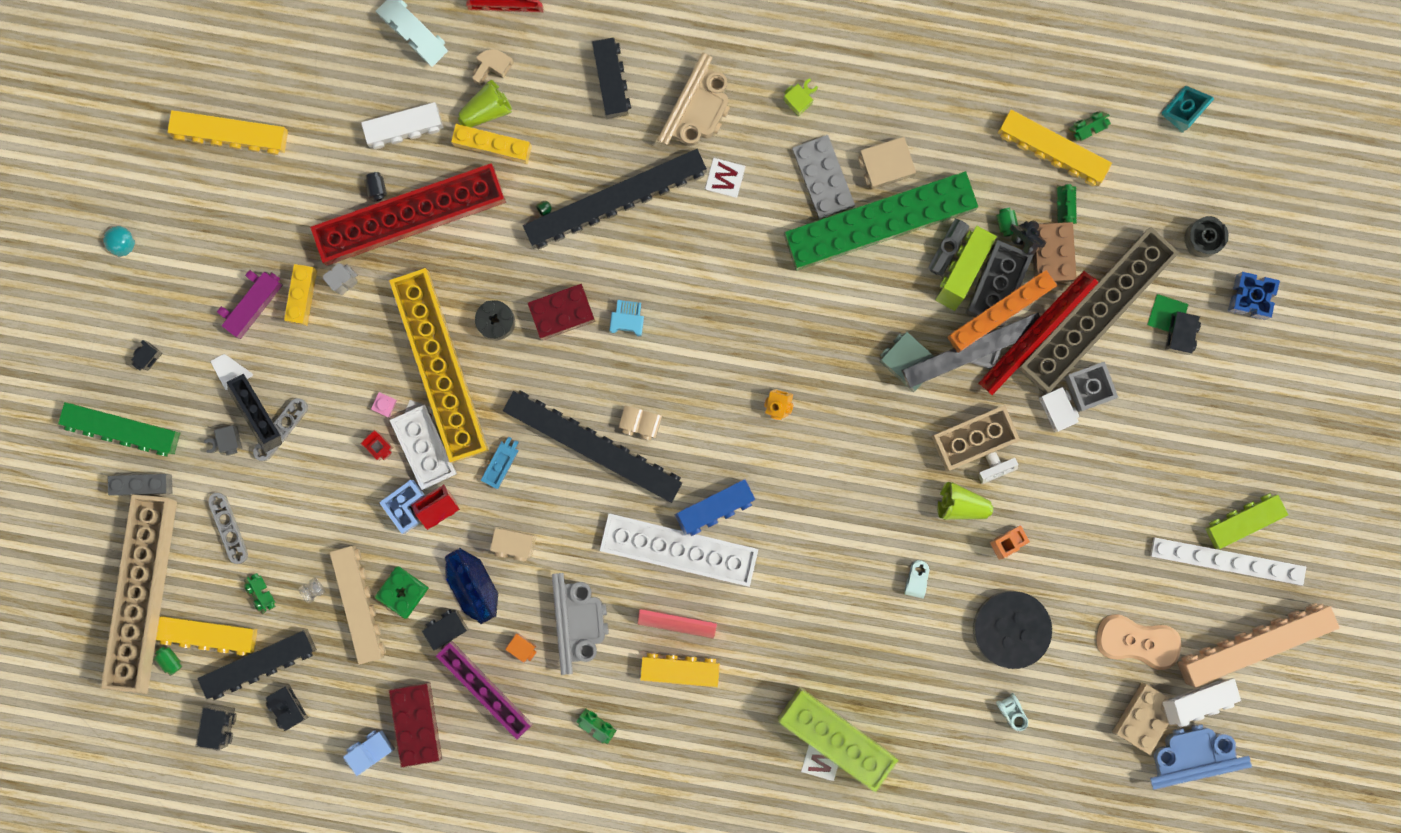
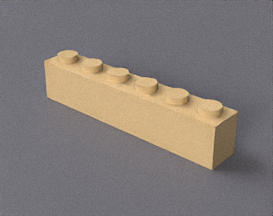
M350 546L332 551L330 556L358 664L382 659L386 649L384 643L380 642V626L378 623H375V607L370 604L371 591L364 581L367 577L364 567L361 568L359 560H362L360 550L356 549V546Z

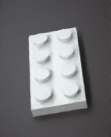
M425 404L390 420L421 490L457 474L453 464L449 462L442 439Z

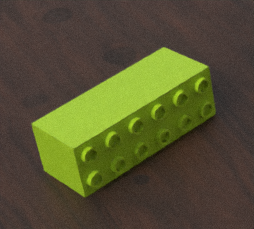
M801 687L798 688L778 716L779 723L875 793L899 761L891 752Z

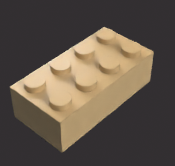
M1005 405L931 436L946 471L955 469L1020 441Z

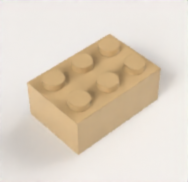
M1141 683L1112 732L1151 755L1169 724L1163 701L1170 698L1149 685Z

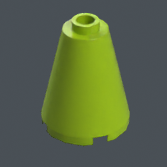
M492 79L459 111L458 121L461 125L472 128L512 112V107L507 97L498 90L499 86Z
M946 482L940 492L943 498L942 502L938 501L937 513L938 517L943 520L987 519L993 513V505H991L990 500L956 483Z

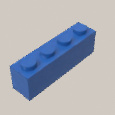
M746 479L676 513L675 517L684 535L690 533L693 536L701 532L700 528L707 524L709 528L719 523L718 518L724 516L727 519L735 515L734 510L741 507L743 511L751 507V502L756 499Z

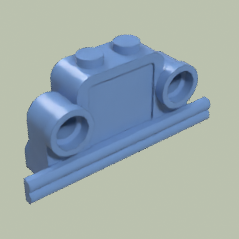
M1196 724L1191 726L1189 730L1184 731V728L1172 730L1173 733L1167 735L1165 738L1166 747H1159L1154 752L1157 776L1150 778L1152 789L1155 790L1251 768L1252 765L1249 756L1236 757V743L1231 736L1226 734L1215 735L1213 730L1203 727V724Z

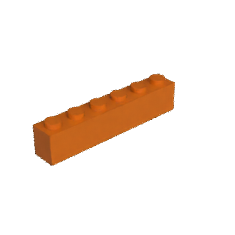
M1047 270L1043 271L947 337L957 353H959L1055 288L1057 284Z

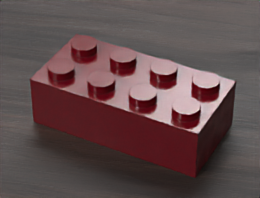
M431 682L390 689L389 695L401 768L438 762L443 759Z

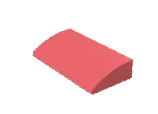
M641 609L639 612L638 625L714 639L716 623Z

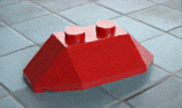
M539 0L466 1L468 10L544 13L543 4Z

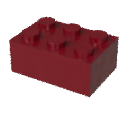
M582 283L528 302L537 332L542 341L596 322Z

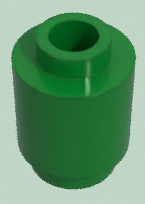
M1009 207L999 210L1000 213L996 215L1000 232L1003 233L1004 237L1013 235V232L1009 229L1011 224L1019 226L1015 210H1011Z
M162 647L155 652L156 657L154 660L165 674L168 673L171 676L183 667L180 664L181 660L170 647Z

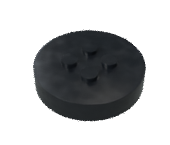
M1004 591L989 597L980 606L973 622V636L979 651L990 662L1007 669H1020L1034 664L1046 653L1052 639V622L1046 608L1033 596L1018 591Z

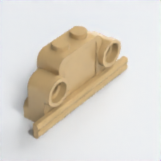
M702 52L657 139L658 141L668 145L671 138L687 146H694L699 142L700 137L708 139L714 133L718 134L722 126L720 121L722 117H727L731 107L728 106V97L724 94L727 87V78L720 72L708 69L713 58L710 55Z

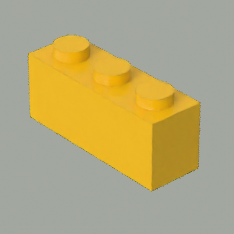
M294 264L284 321L291 324L308 326L317 270L314 267Z

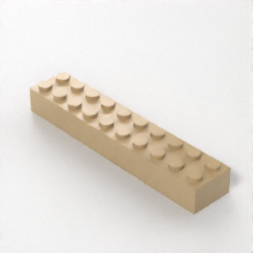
M131 495L101 689L148 694L177 501L173 499Z

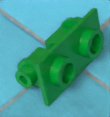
M1103 111L1094 112L1090 115V118L1076 121L1073 126L1069 127V130L1076 133L1073 135L1076 141H1083L1093 136L1092 128L1096 134L1107 129L1111 125L1110 120L1107 118L1110 115Z
M1072 184L1057 186V223L1073 222V224H1077L1076 186H1072Z
M256 573L251 576L252 580L249 577L244 580V588L248 594H252L256 610L258 612L261 611L263 615L267 611L266 608L268 610L275 608L274 603L276 602L270 591L262 594L261 591L266 589L267 586L262 576Z
M586 708L576 721L579 724L578 726L587 733L594 729L595 732L592 736L602 744H608L617 731L610 723L604 722L596 713Z

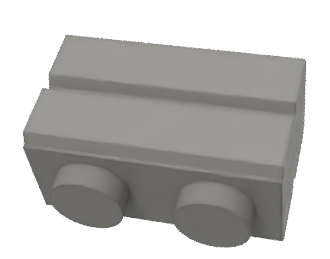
M338 263L332 268V271L329 270L323 275L326 283L339 295H343L349 290V287L352 288L358 283L355 278L358 276L357 273L348 264L344 266Z

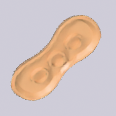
M1119 614L1104 618L1099 625L1096 637L1097 648L1105 657L1110 659H1137L1156 670H1166L1173 667L1181 651V638L1175 629L1167 625L1142 626Z

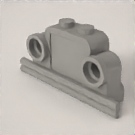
M564 573L552 574L560 671L561 675L573 674L572 662H589L595 658L597 654L595 644L601 643L605 635H609L608 623H604V615H607L606 604H602L601 599L598 597H591L592 591L590 586L584 582L565 584Z

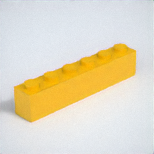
M171 110L167 132L173 136V139L185 141L186 138L192 139V142L203 144L206 141L211 142L213 146L222 147V144H226L233 149L247 147L249 151L253 152L267 150V153L272 155H278L279 152L285 153L288 130L281 126Z
M1013 110L1009 111L998 131V134L1001 135L1000 137L1005 141L1017 143V146L1022 150L1034 152V155L1039 159L1051 161L1053 166L1068 170L1070 175L1085 179V182L1091 186H1099L1112 165V162Z
M160 616L156 640H160L159 644L171 645L172 642L179 643V647L190 648L191 645H197L199 650L209 651L210 647L217 648V652L229 653V650H234L236 655L248 656V653H252L255 650L258 629Z

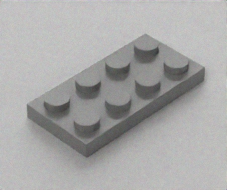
M828 135L792 148L819 220L855 206Z

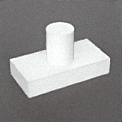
M991 453L986 456L991 468L980 472L979 479L984 484L1018 469V462L1016 458L1001 463L997 453Z

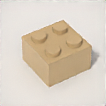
M495 528L490 551L495 552L494 556L506 558L508 555H513L514 560L525 562L527 558H532L536 535Z

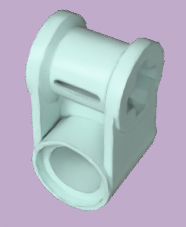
M917 560L912 563L904 595L924 599L929 575V566L925 562ZM922 564L925 570L918 574L915 568Z
M1013 692L1008 698L996 701L999 710L1012 729L1023 731L1027 728L1028 719ZM1018 716L1023 719V724L1020 727L1014 725V719Z

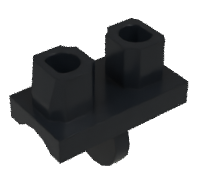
M1035 220L1025 221L1019 226L1011 224L1009 228L1013 232L1011 241L1017 245H1022L1025 242L1023 252L1027 255L1035 254L1038 248L1045 247L1047 243L1039 236V223Z

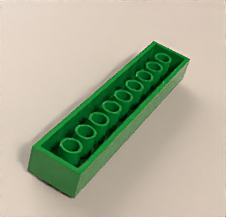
M965 171L786 231L784 237L795 270L798 271L976 211L979 206Z

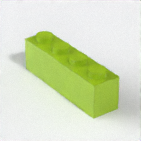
M1268 493L1260 497L1261 501L1257 503L1252 501L1243 506L1244 509L1239 512L1234 510L1227 513V518L1221 521L1218 518L1209 522L1210 526L1206 527L1205 530L1214 548L1222 549L1289 516L1279 495Z

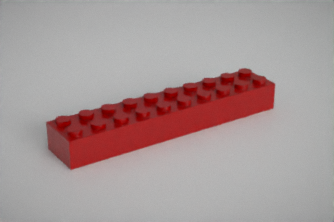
M490 163L322 222L310 228L322 263L328 266L507 202L495 168Z

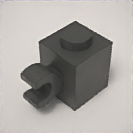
M234 425L214 430L215 439L204 440V443L211 442L213 444L212 449L206 450L207 453H215L219 449V453H226V456L237 454V450L243 449L238 427Z

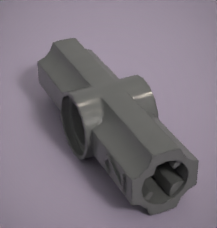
M954 219L927 268L938 276H943L970 227L962 220ZM945 243H950L953 246L952 252H947L944 249Z

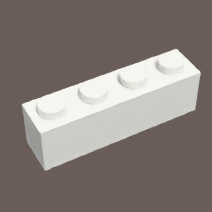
M435 102L361 122L367 145L370 148L373 147V149L382 148L384 144L390 142L398 144L403 142V139L409 137L410 139H416L421 137V134L427 132L434 134L443 128L439 109Z
M1234 678L1221 679L1163 701V706L1169 725L1178 724V727L1189 725L1190 720L1198 721L1204 719L1206 714H1217L1221 708H1233L1234 703L1241 701Z

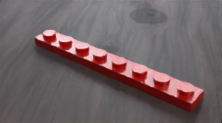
M1083 271L978 384L989 394L993 395L1099 282L1086 271Z

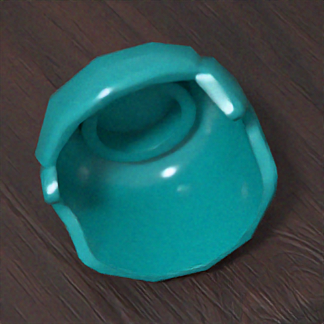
M114 226L104 234L103 242L105 248L112 255L122 257L132 252L135 240L127 228Z

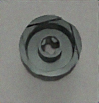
M1213 216L1198 219L1188 226L1185 232V244L1189 253L1202 258L1210 257L1220 252L1227 244L1229 238L1228 229L1225 224Z
M491 300L484 302L478 308L475 314V325L484 337L489 340L498 341L511 335L515 328V317L512 310L505 303ZM497 316L500 321L493 325L491 319Z

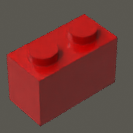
M445 485L440 486L412 504L415 515L427 530L460 510L455 498Z

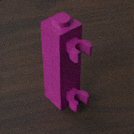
M249 270L245 276L254 282V285L232 313L222 306L217 310V313L226 319L221 326L236 338L242 339L283 286L279 282L280 278L273 272L270 274L263 272L259 277Z

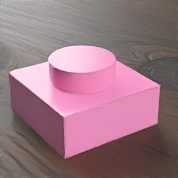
M379 392L371 410L390 418L397 400Z

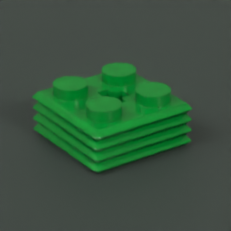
M397 566L377 592L375 599L402 618L407 619L429 587L400 566ZM404 588L406 596L399 597L398 589Z

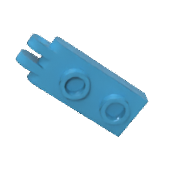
M508 437L505 443H500L481 481L496 489H499L519 451L516 449L518 441L515 440L512 447L509 446L512 440L511 437Z

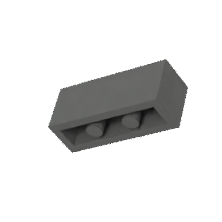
M171 474L108 476V495L173 494Z

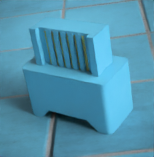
M618 300L616 312L611 313L609 332L615 333L618 330L634 332L636 336L642 337L644 316H640L642 303Z

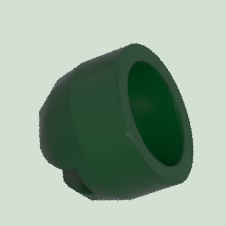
M541 201L536 204V208L542 217L551 212L552 206L548 201Z

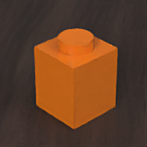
M517 633L505 650L525 663L527 659L529 661L533 659L537 653L534 650L537 646L520 633Z

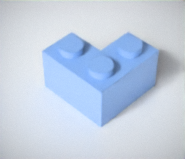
M410 480L379 503L401 534H406L421 523L410 507L425 495L416 482Z
M374 730L366 736L367 741L362 744L357 742L346 750L348 754L344 756V759L356 776L395 749L382 730L378 733Z

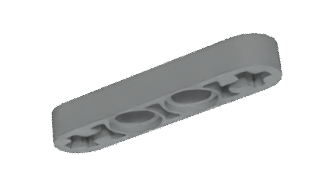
M300 398L293 399L274 422L281 435L282 443L306 414L308 404L305 400ZM296 403H302L301 407L303 408V410H297L294 414L298 416L296 419L293 415L288 414L289 410L292 413L296 410V407L294 406ZM284 417H290L292 420V424L288 428L282 425ZM258 443L253 451L254 457L259 461H267L280 446L266 452L267 456L260 457L259 449H262V447Z
M214 493L210 496L208 502L226 552L232 563L242 564L247 560L248 552L229 501L224 494ZM216 497L223 500L220 505L222 509L226 508V511H221L217 514V510H220L219 505H214ZM223 514H227L230 517V522L227 525H223L220 522V517ZM230 532H234L237 536L236 541L233 543L227 540V535ZM240 544V547H236L238 552L243 553L240 561L238 558H234L236 550L235 548L230 549V546Z

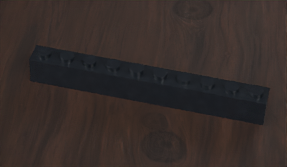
M697 148L524 224L523 228L532 248L539 250L548 246L547 243L550 241L558 242L564 239L568 233L576 234L581 232L584 226L590 225L591 227L597 225L602 218L607 217V219L615 217L618 215V211L623 209L625 211L631 210L635 207L634 204L642 202L643 204L653 199L652 196L657 194L660 196L670 192V188L675 186L677 188L683 187L687 184V181L693 178L694 180H699L705 176L704 173H707V168Z
M521 390L518 393L512 392L503 412L668 502H673L683 484L680 482L681 477L672 472L670 475L664 473V468L655 463L653 466L647 464V459L639 454L634 457L629 454L630 450L622 445L619 448L612 445L613 440L606 436H603L601 439L596 436L597 432L593 429L579 427L580 422L572 418L566 420L562 417L563 413L554 408L552 411L546 409L545 403L537 399L535 402L528 399L530 395Z

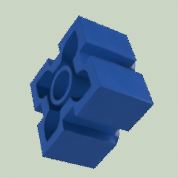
M1243 271L1236 274L1233 289L1237 290V294L1231 296L1228 312L1241 315L1251 312L1250 317L1262 320L1272 318L1275 303L1270 301L1271 297L1277 295L1280 280L1268 277L1256 280L1257 275ZM1251 293H1254L1253 296H1256V299L1252 298Z

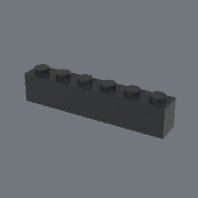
M308 629L197 679L206 700L213 698L215 701L225 696L223 692L228 690L231 693L242 688L241 684L248 682L250 685L259 681V676L266 674L268 677L277 673V668L284 666L286 669L295 665L294 660L301 658L303 661L312 657V652L317 651Z

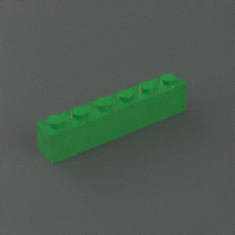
M64 402L58 425L64 426L63 430L75 432L76 429L83 431L82 435L94 437V434L100 435L101 440L112 442L113 439L119 440L120 445L131 447V444L138 445V450L149 452L150 449L157 450V455L168 457V454L175 455L181 433Z

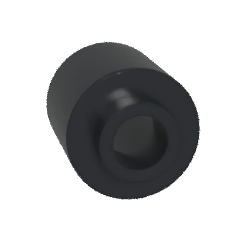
M380 172L365 175L368 198L373 199L374 202L384 200L387 191L384 178Z

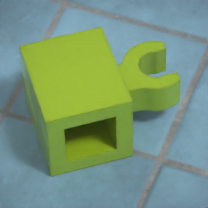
M810 78L804 82L803 88L799 84L796 86L791 85L784 92L783 101L798 117L813 104V99L810 95L814 94L818 89V86H815L813 89L808 88L807 85L811 82Z

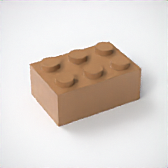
M1073 222L1039 224V236L1047 243L1045 247L1038 248L1036 253L1033 254L1034 278L1047 270L1055 283L1074 282L1077 276Z

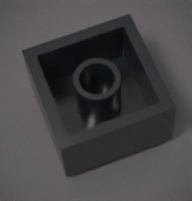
M215 704L203 707L196 747L218 751L228 747L233 740L231 729L237 718L235 708Z

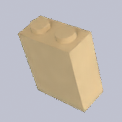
M905 137L860 151L858 162L861 168L864 167L866 173L863 175L867 186L870 185L871 190L913 177L916 174Z

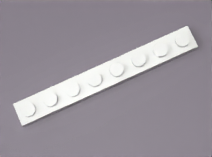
M1153 538L1150 557L1301 586L1304 584L1306 573L1305 566L1160 538Z

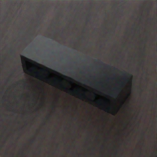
M614 37L592 41L606 119L628 116L631 104L630 98L625 97L624 91H628L626 79L622 80L621 73L625 72L623 61L618 60V54H621L620 45L615 43Z
M242 374L227 381L229 394L264 453L282 445L280 433L245 375Z

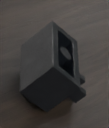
M290 684L266 697L268 710L274 712L277 718L275 719L276 724L284 732L309 718Z

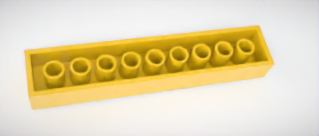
M424 268L389 280L449 462L456 463L488 452L489 450L429 271Z

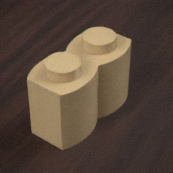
M625 406L619 428L623 429L622 433L632 436L634 432L641 434L640 438L651 441L652 437L657 438L663 416Z

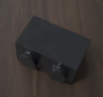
M1178 311L1172 313L1165 351L1183 355L1192 354L1197 347V340L1195 338L1196 333L1199 332L1201 322H1199L1200 316Z
M450 609L441 615V620L437 622L432 620L424 625L426 629L422 633L433 651L469 630L458 610L452 612Z

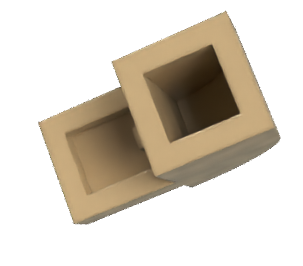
M486 50L476 58L477 62L481 65L474 69L472 79L474 83L482 86L490 71L504 79L514 62L511 57L501 51Z

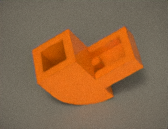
M1020 525L996 537L989 543L1000 560L1020 550L1022 546L1030 541Z

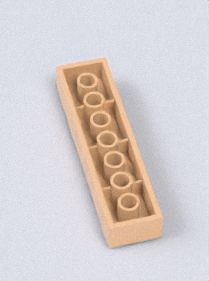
M1317 603L1308 605L1305 611L1299 612L1297 610L1289 613L1288 618H1277L1270 621L1271 624L1268 626L1260 625L1252 629L1253 632L1237 634L1235 639L1228 641V639L1217 643V647H1206L1199 650L1200 653L1197 655L1189 654L1181 658L1182 661L1177 662L1185 683L1198 687L1339 629L1340 627L1331 606L1317 605Z

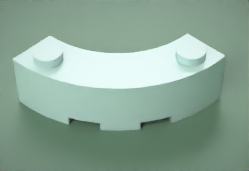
M386 0L375 12L396 33L401 35L406 41L410 40L408 44L426 63L433 67L448 52L443 46L445 44L444 40L438 35L435 37L406 8L407 4L403 0Z

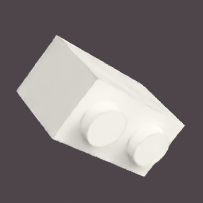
M1063 387L1039 397L1054 433L1079 422L1077 419L1079 414L1076 408H1072L1069 402L1071 400L1070 394Z

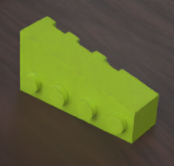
M976 226L973 231H968L964 239L967 242L965 246H960L956 254L958 259L956 262L953 261L948 269L950 273L948 277L945 276L940 284L941 290L935 301L953 311L958 308L969 291L997 236L979 226Z

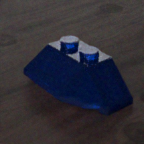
M461 548L446 555L445 578L463 612L472 619L477 620L481 625L496 617L499 593L481 560Z

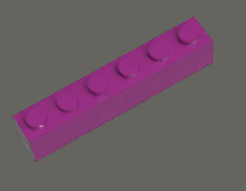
M453 641L449 642L436 655L516 740L533 725Z

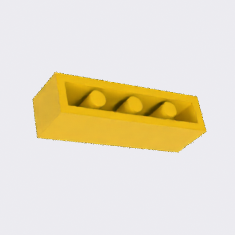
M459 124L455 125L451 140L454 147L523 164H528L532 148L531 143L528 141Z
M647 653V656L642 657L640 681L718 687L720 663L716 662L714 658H705L704 661H697V657L685 656L684 660L677 659V655H666V658H661L656 653Z

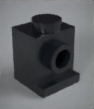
M142 340L140 343L143 346L138 347L134 351L131 364L139 371L142 369L149 371L163 353L150 342Z

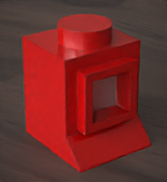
M374 430L361 442L378 461L381 459L384 461L392 454L393 446L379 431Z

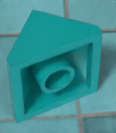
M1185 85L1161 114L1183 133L1196 121L1214 98Z

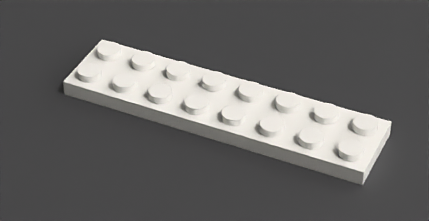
M608 514L600 547L602 552L750 587L758 549L697 534L693 536L690 533L684 535L683 531L613 514Z

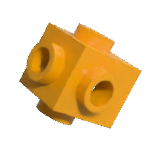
M777 389L770 391L769 397L766 398L764 404L766 408L765 414L771 415V418L776 420H782V418L789 416L794 406L792 403L793 394Z

